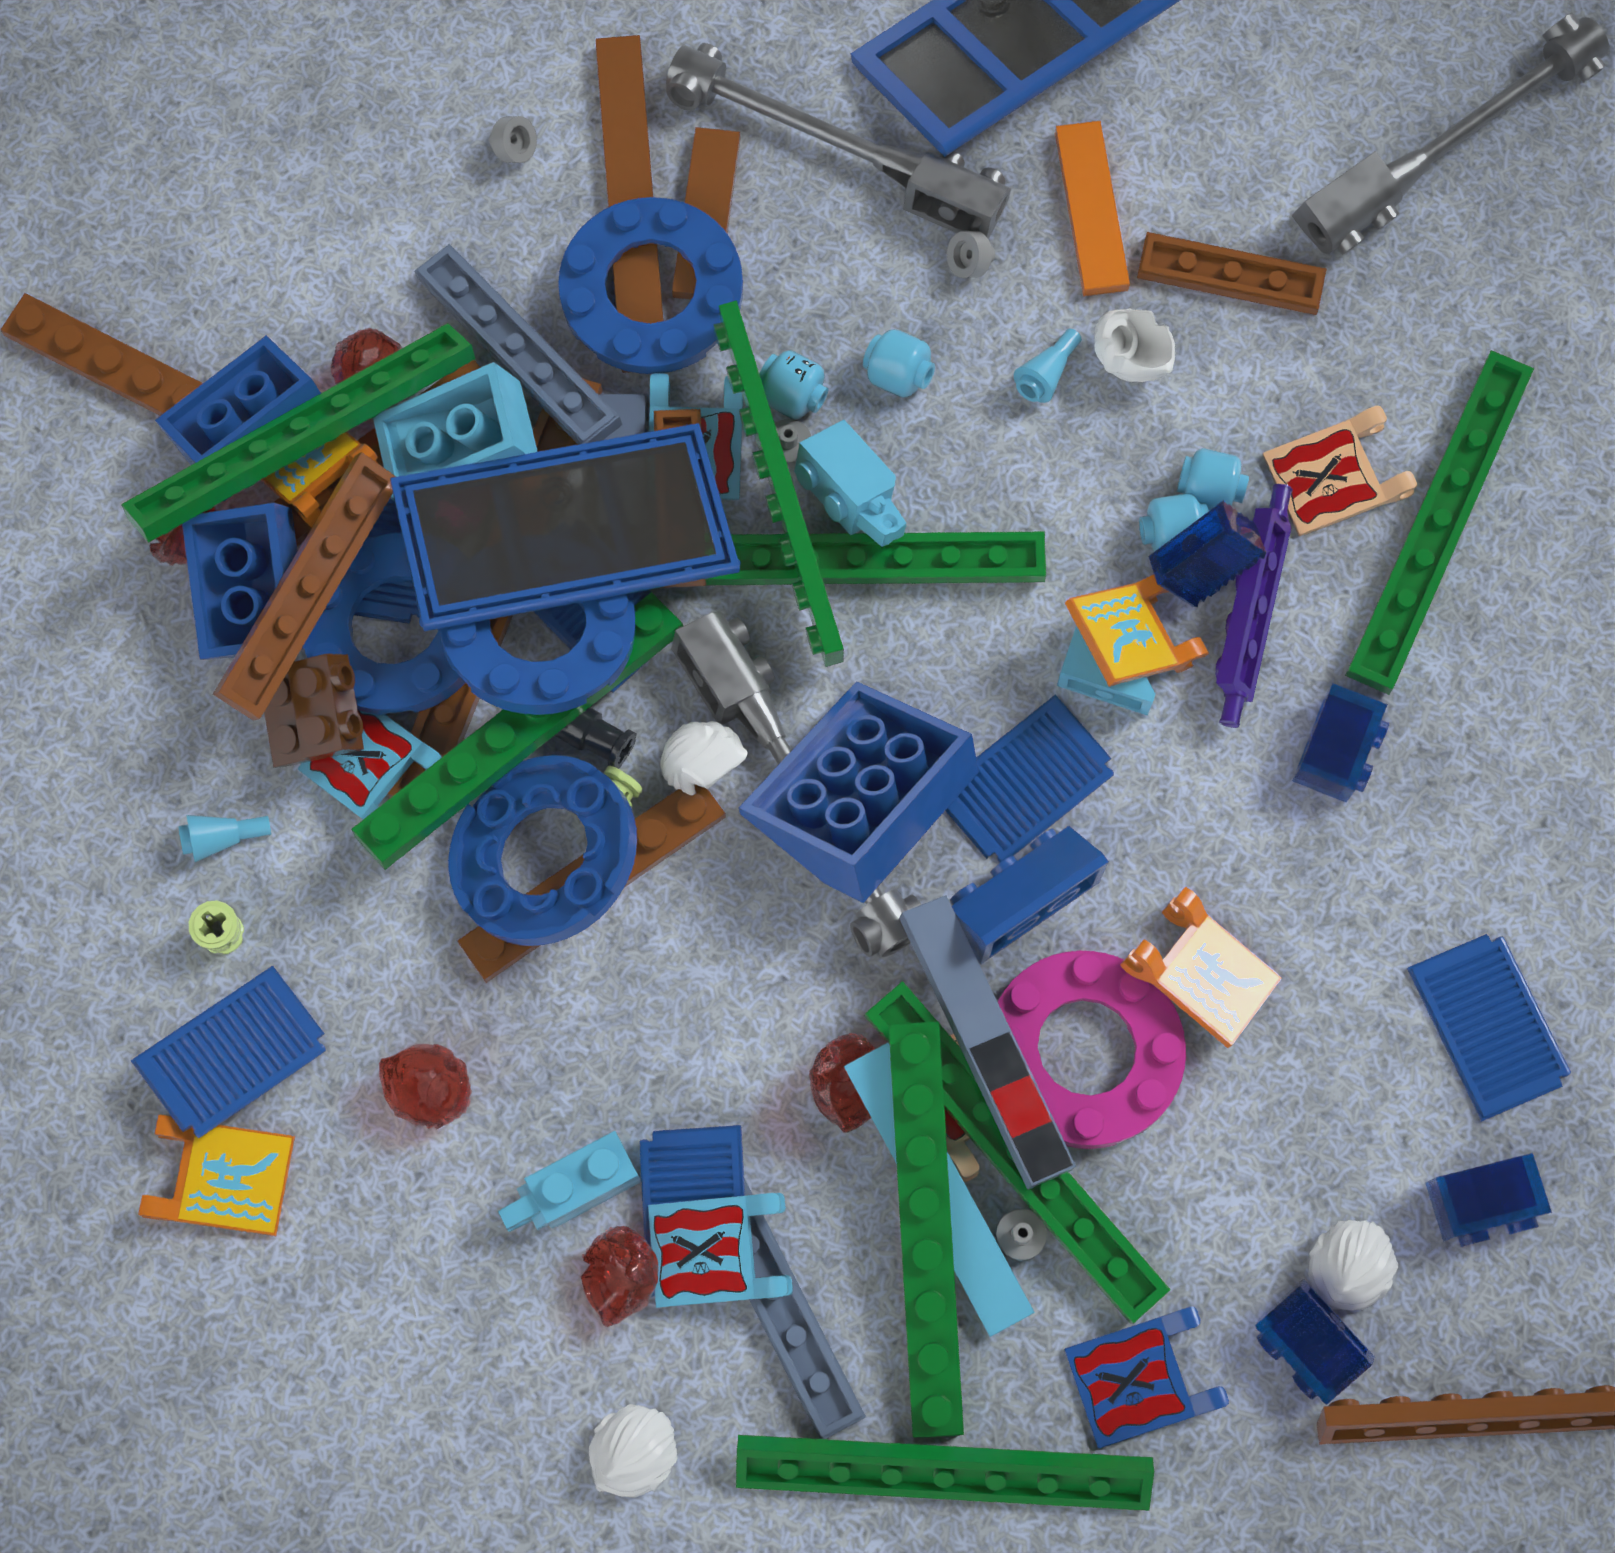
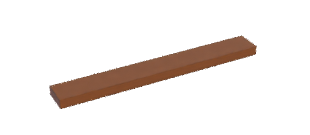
M640 35L596 38L608 207L627 200L654 197ZM649 243L639 245L638 248L632 247L624 252L617 262L613 263L616 310L633 321L650 324L664 321L658 244Z

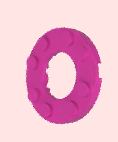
M1068 951L1043 958L1030 965L1015 977L998 1000L1004 1017L1066 1146L1078 1149H1097L1115 1146L1117 1143L1143 1133L1151 1127L1166 1111L1177 1094L1182 1082L1186 1061L1184 1030L1172 1001L1153 984L1128 974L1120 965L1124 959L1096 951ZM1087 1001L1102 1004L1121 1017L1127 1025L1135 1046L1133 1066L1122 1083L1108 1092L1085 1095L1073 1093L1054 1082L1042 1065L1038 1043L1041 1027L1047 1017L1058 1008L1069 1003Z

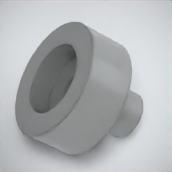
M506 116L500 118L493 126L489 142L495 155L501 161L506 163H523L533 156L537 145V136L534 126L525 117Z
M979 231L958 232L951 238L948 244L947 261L949 268L954 275L960 278L983 276L995 258L993 246H991L988 238Z
M794 419L780 420L775 423L784 456L788 468H795L799 443L811 437V433L800 421Z
M1016 1209L1002 1217L997 1225L995 1237L999 1248L1006 1257L1015 1261H1027L1037 1256L1044 1248L1047 1230L1034 1212L1027 1209ZM1019 1230H1023L1026 1233L1025 1238H1021L1018 1235Z

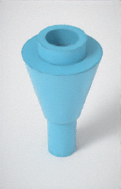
M1067 329L1054 346L1047 348L1014 371V381L1021 396L1031 402L1038 401L1041 403L1049 402L1052 399L1067 363L1068 356L1082 340L1076 330Z
M186 815L188 824L178 826L183 855L193 853L194 862L240 843V840L272 835L268 816L237 821L235 818Z

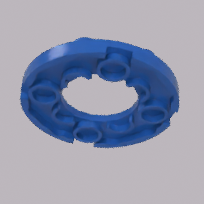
M647 197L627 200L608 207L593 216L577 231L564 253L559 271L558 285L562 310L566 322L576 339L580 340L587 348L594 352L602 362L624 371L639 374L677 371L705 358L706 352L717 344L713 324L720 323L719 305L737 300L739 309H741L743 300L742 267L731 238L705 212L687 203L667 198ZM649 243L665 245V247H671L680 252L683 258L694 268L696 277L694 296L686 308L669 320L651 324L633 321L619 313L608 299L605 287L608 271L613 263L617 262L623 253L632 247L638 248L639 245Z
M402 532L382 534L364 541L304 643L307 658L326 653L348 654L349 663L355 675L354 692L357 710L374 715L387 716V713L409 710L417 713L448 699L466 683L456 671H452L447 662L442 646L440 629H438L428 648L413 659L397 664L377 663L363 656L354 644L352 621L354 613L357 611L356 608L363 597L374 588L378 589L380 584L390 581L395 583L406 580L412 581ZM423 534L438 603L441 606L451 581L469 559L451 544L439 538Z
M535 536L522 538L533 584L546 583L553 585L618 573L600 555L577 543L553 537ZM503 542L479 553L459 570L447 588L442 605L513 592L514 584ZM628 593L577 603L585 612L586 627L582 638L569 653L551 661L531 662L513 657L498 645L490 630V619L441 628L444 654L452 671H456L460 678L471 687V692L491 705L511 712L534 715L554 714L571 710L586 704L587 698L600 691L607 684L611 686L629 661L635 639V611L632 597Z
M550 755L520 762L490 786L473 806L468 804L456 824L449 848L448 868L450 883L459 905L486 932L512 944L525 946L547 945L568 939L582 932L609 910L629 879L637 848V828L631 806L620 788L608 776L586 761L568 756ZM546 808L565 809L577 815L585 827L587 838L586 852L583 853L584 861L580 868L574 870L567 877L565 884L561 888L550 890L549 893L543 895H526L513 889L504 877L501 858L505 841L514 827L528 815Z

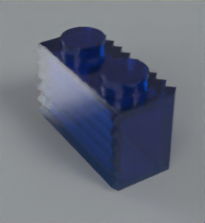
M1223 500L1148 557L1157 584L1190 606L1198 607L1199 602H1205L1207 596L1212 597V595L1220 591L1221 586H1227L1229 580L1234 581L1236 575H1242L1243 570H1249L1255 564L1257 565L1259 558H1265L1266 550L1253 520L1250 521L1247 516L1244 517L1241 512L1239 513L1236 508L1233 509L1230 504L1227 505Z
M1302 1279L1277 1301L1255 1324L1256 1329L1260 1332L1256 1338L1262 1348L1275 1360L1283 1357L1296 1372L1292 1375V1378L1299 1389L1311 1400L1317 1396L1320 1397L1321 1401L1326 1405L1370 1368L1375 1359L1370 1350L1305 1279Z

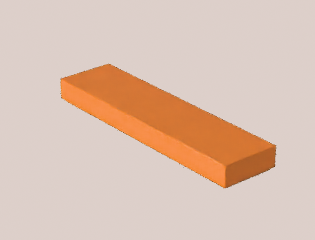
M1101 120L1056 126L1055 138L1083 297L1128 291L1130 281Z

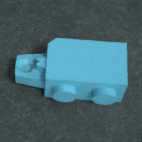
M845 420L799 443L794 469L797 480L803 488L810 490L818 498L833 521L839 522L850 535L860 530L864 531L881 547L890 544L893 540L899 539L904 535L907 523L891 501L896 480L895 474Z
M613 1131L524 1178L526 1183L517 1188L521 1198L502 1208L498 1213L508 1232L533 1221L537 1230L548 1225L551 1228H555L641 1183V1179L616 1131Z

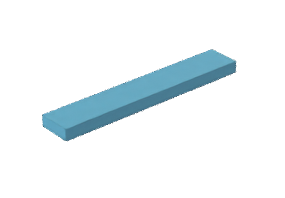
M887 1042L845 1065L844 1068L896 1162L890 1045ZM947 1152L954 1271L991 1337L1035 1312Z

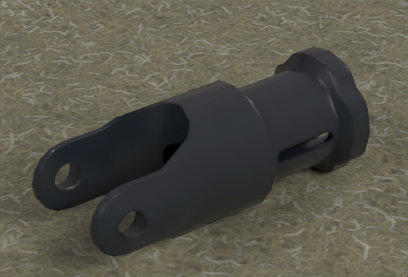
M589 707L554 735L578 750L582 751L585 748L607 760L608 766L619 769L632 751L637 733L629 729L625 732L604 721L602 713Z

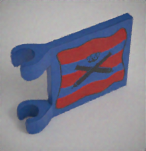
M1190 1306L1064 1349L1098 1449L1226 1407L1229 1404L1226 1390L1221 1386L1191 1396L1188 1395L1168 1336L1200 1325L1201 1320L1195 1307Z

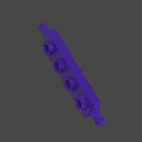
M1274 484L1272 486L1273 490L1269 508H1256L1252 525L1247 529L1245 537L1246 553L1243 566L1236 575L1235 586L1237 592L1233 610L1226 619L1225 629L1227 636L1222 656L1218 658L1216 663V684L1223 690L1225 697L1219 723L1230 728H1238L1240 726L1244 702H1253L1291 533L1287 510L1293 489L1285 484Z

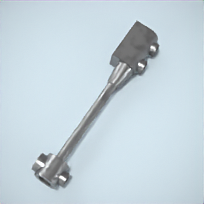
M1571 12L1542 35L1547 42L1543 48L1545 61L1420 150L1411 151L1387 165L1378 153L1374 151L1305 200L1291 216L1321 252L1328 254L1337 248L1342 256L1365 239L1360 232L1372 223L1378 231L1400 214L1395 206L1402 201L1407 191L1428 170L1431 163L1556 74L1564 81H1570L1578 76L1585 83L1606 66L1601 58L1606 56L1609 51L1608 38L1601 26L1588 17H1582L1578 20L1574 13Z
M702 43L697 50L682 45L676 52L666 78V93L672 103L679 108L691 111L695 110L700 102L710 105L718 94L872 162L873 166L907 189L903 210L955 233L979 231L988 239L990 238L1006 207L1011 191L1010 187L1005 186V177L998 170L987 167L982 169L980 174L964 168V159L955 151L944 157L941 153L937 156L928 151L921 153L883 144L879 146L725 78L726 63L722 61L720 51L711 44Z
M716 611L675 630L671 650L716 722L724 725L738 718L765 749H769L779 765L792 750L785 740L786 735L770 696L771 689L768 684L774 681V673L763 656L752 660L743 647L750 642L749 633L743 622L738 617L727 621L722 612ZM877 887L865 901L866 905L856 914L858 919L850 923V929L857 945L866 956L871 957L879 952L881 957H887L911 943L899 919L901 913L922 904L914 895L903 899L897 889L882 894L879 887Z

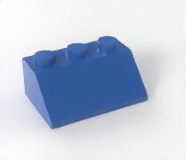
M266 335L155 421L192 465L321 394L312 378Z
M268 503L201 513L182 524L200 660L234 658L295 557L297 545L292 508L277 503Z
M1070 826L1059 833H1056L1052 828L1041 834L1030 844L1033 851L1018 861L1013 855L995 866L990 871V874L993 876L992 879L978 888L975 883H971L953 895L950 899L953 903L952 908L979 963H984L1099 884L1109 863L1105 855Z

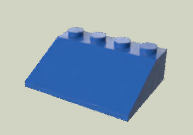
M856 681L738 809L745 819L824 884L864 903L979 773L973 736L963 729Z

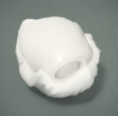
M1130 308L1109 310L1099 318L1094 335L1095 352L1108 373H1112L1117 378L1128 382H1145L1161 379L1162 376L1173 371L1175 342L1172 333L1169 331L1168 326H1160L1156 323L1152 311L1133 310Z
M713 721L707 723L690 722L683 724L665 743L660 760V768L669 786H674L675 790L681 789L689 795H694L696 793L694 784L709 789L729 771L743 762L748 752L743 748L738 735L731 728L723 727L722 724Z
M1366 1220L1338 1221L1336 1225L1330 1227L1327 1233H1322L1309 1252L1308 1275L1314 1294L1321 1308L1325 1311L1338 1309L1363 1310L1371 1306L1377 1300L1384 1298L1393 1284V1276L1398 1269V1262L1396 1261L1389 1236L1384 1233L1383 1228L1377 1226L1373 1221L1370 1223Z
M629 1404L619 1409L617 1413L608 1414L594 1429L595 1435L589 1446L590 1464L596 1489L599 1492L605 1491L621 1497L635 1498L656 1490L668 1477L672 1466L678 1459L676 1442L674 1440V1428L671 1426L669 1418L663 1412L640 1405Z

